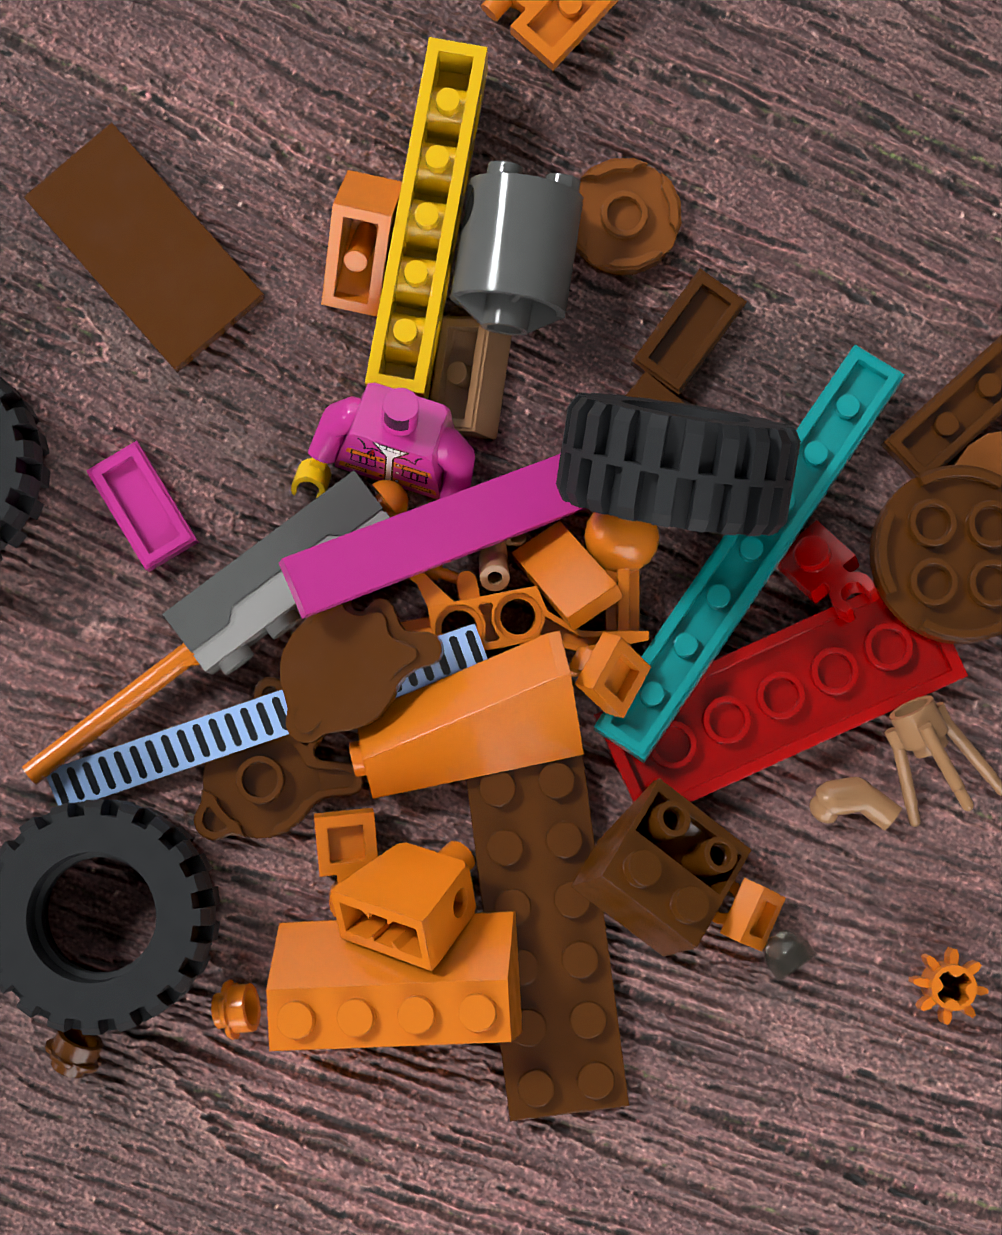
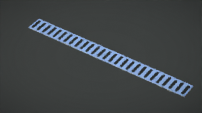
M472 624L438 636L444 646L442 659L435 665L419 669L408 676L400 686L396 697L408 694L488 659L476 625ZM283 690L60 766L47 776L58 806L65 803L97 800L289 734L285 723L288 708Z

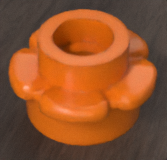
M230 979L223 983L219 993L213 995L211 1014L216 1028L224 1029L227 1037L232 1040L239 1039L240 1033L257 1030L260 1023L261 1007L258 992L253 984L234 983Z

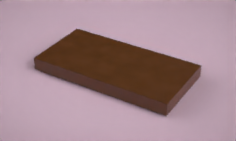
M112 122L24 196L29 205L177 373L265 298L260 289Z

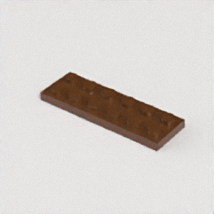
M583 755L466 779L483 913L516 911L523 1033L512 1042H500L510 1122L629 1106L604 911L571 887L595 847Z

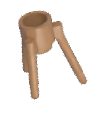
M922 696L902 704L890 714L889 719L894 727L887 729L884 734L894 753L909 824L912 827L919 826L921 819L907 751H913L916 758H925L932 755L963 810L971 811L974 807L973 801L964 787V783L944 749L949 743L946 734L985 781L990 784L998 795L1002 796V780L954 723L943 702L936 703L932 696Z

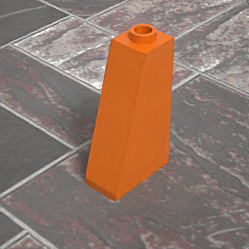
M560 631L544 634L398 697L382 717L368 726L358 728L359 740L349 742L352 765L356 777L367 775L373 799L584 755L571 673Z

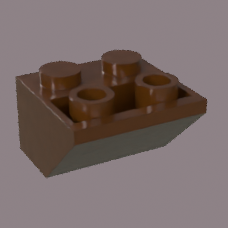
M659 778L650 784L599 839L571 887L665 957L698 947L749 856L751 849Z

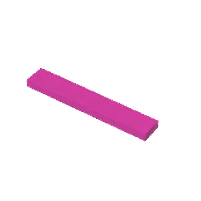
M560 454L282 558L279 566L302 619L586 510L587 508H579L571 505L570 502H565L560 496L556 486Z

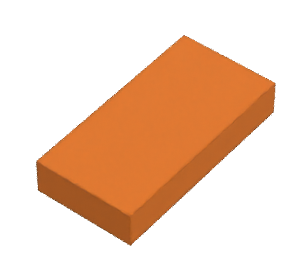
M560 520L511 552L518 567L538 587L541 594L573 631L623 598L615 581Z

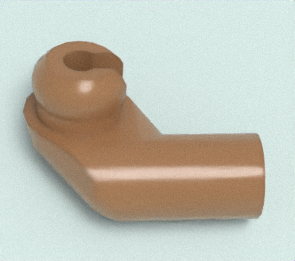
M847 777L824 782L816 789V795L810 800L809 804L811 814L822 823H834L838 815L860 812L884 831L894 822L902 810L901 806L861 777Z

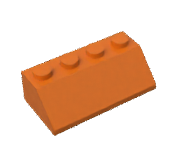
M516 911L475 913L432 971L341 939L337 920L279 923L266 988L269 1051L512 1042L523 1033Z

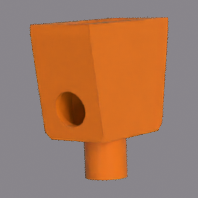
M458 841L448 842L439 852L407 842L396 844L330 890L341 939L432 971L475 914L476 901L470 871L475 866L473 854L464 844Z

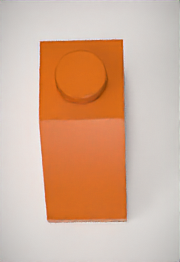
M347 170L332 206L321 305L377 317L402 181Z

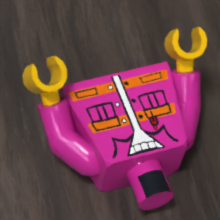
M368 383L361 398L351 396L332 403L325 409L308 449V454L312 458L305 459L299 464L291 485V492L295 496L300 483L311 482L319 488L316 496L318 498L327 491L332 473L328 464L335 462V467L350 472L355 471L359 475L378 481L392 480L406 490L438 500L471 487L475 453L468 441L454 428L451 411L445 405L418 397L407 388L393 389L378 383Z

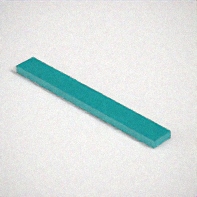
M857 345L853 346L796 430L801 443L787 523L774 535L747 536L736 534L723 536L641 656L651 666V669L624 719L603 712L594 725L596 732L644 763L896 392L905 374Z

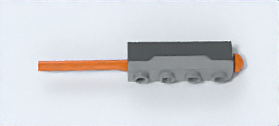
M352 471L164 612L162 615L183 643L25 763L22 768L26 775L37 785L188 668L201 665L205 672L212 675L220 669L225 675H229L254 656L249 647L269 633L274 640L292 629L302 618L297 612L299 610L279 566L280 560L406 512L409 500L404 488L395 481L380 480L372 484L378 493L376 496H373L357 473Z

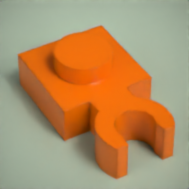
M373 808L314 813L319 877L337 875V880L331 886V890L338 883L378 857ZM329 891L330 910L333 916L336 917L331 892Z

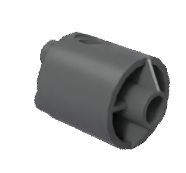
M490 161L487 173L478 174L469 179L465 215L460 232L450 300L463 307L485 330L498 334L520 336L565 318L584 197L579 193L581 181L578 178L562 173H550L545 178L523 174V167L516 163Z

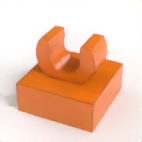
M603 632L594 650L578 647L569 664V669L571 672L580 674L575 685L606 714L624 719L651 666L622 637Z
M746 878L743 879L741 884L734 881L728 891L734 896L729 912L721 913L717 911L712 922L722 926L720 934L762 952L786 897Z

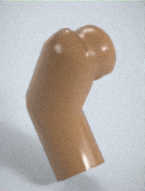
M526 533L480 551L478 558L480 581L485 589L500 591L508 585L510 574L507 547H519L525 544L527 541Z

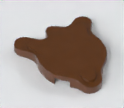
M386 599L374 600L365 611L361 612L355 609L353 600L307 617L292 633L282 652L280 662V683L288 708L285 722L287 731L299 742L314 743L329 733L351 731L372 724L382 717L395 701L400 686L408 676L419 669L435 665L442 659L444 646L441 639L430 632L406 631L401 624L395 606Z
M266 677L260 680L255 687L253 699L282 690L280 680L274 677ZM290 734L205 762L201 803L194 815V825L202 837L212 841L221 840L229 836L255 839L273 838L288 833L303 822L312 809L323 800L359 793L364 787L365 777H356L353 765L350 762L323 761L317 757L316 748L324 740L325 736L314 743H302L295 740Z

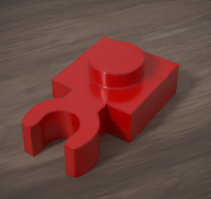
M817 520L797 536L777 566L778 570L815 604L829 593L837 615L850 623L856 619L852 607L846 602L851 594L863 593L872 602L879 599L872 579L864 573L855 572L860 566L856 555Z

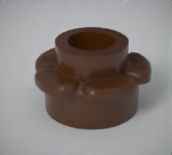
M71 1028L66 1032L58 1030L55 1038L46 1041L45 1051L50 1054L51 1066L56 1072L69 1078H82L85 1073H94L98 1070L102 1063L100 1053L104 1044L98 1035H82L81 1030Z

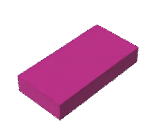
M137 440L86 470L146 571L154 570L199 543Z

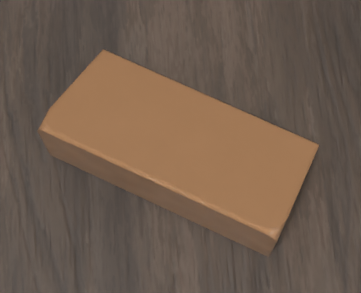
M443 316L430 400L443 404L450 409L454 428L462 436L496 439L512 335L498 334L485 330L472 316Z

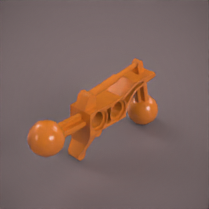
M593 512L587 521L584 535L587 551L615 581L623 596L618 602L604 610V631H581L578 628L573 631L564 620L547 610L537 586L480 596L477 578L472 572L463 571L458 573L442 567L443 565L409 578L418 586L427 605L429 616L401 621V624L406 631L430 632L440 636L442 635L441 625L444 618L454 611H463L474 619L485 651L526 643L555 631H560L564 649L575 652L578 647L594 650L603 632L622 637L631 647L633 643L648 641L649 631H640V569L647 565L657 552L660 539L658 526ZM439 578L456 584L459 601H453L431 579L438 581ZM521 600L531 607L534 621L527 632L512 634L503 627L500 621V613L507 602ZM570 671L571 677H579L580 674Z

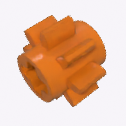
M947 947L944 953V961H937L928 954H922V962L926 968L921 976H911L908 979L910 983L921 987L924 995L916 1002L915 1006L917 1009L926 1011L935 1004L938 1005V1020L947 1025L952 1020L953 1011H961L963 1014L974 1018L976 1014L971 1004L975 1000L976 995L982 996L989 992L987 988L978 985L973 976L980 970L982 966L980 962L971 960L959 966L958 949ZM943 973L959 977L953 983V987L957 992L953 998L937 994L944 987L939 979Z

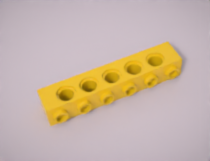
M429 37L365 386L368 383H378L393 389L407 388L414 392L416 396L428 399L488 74V47Z

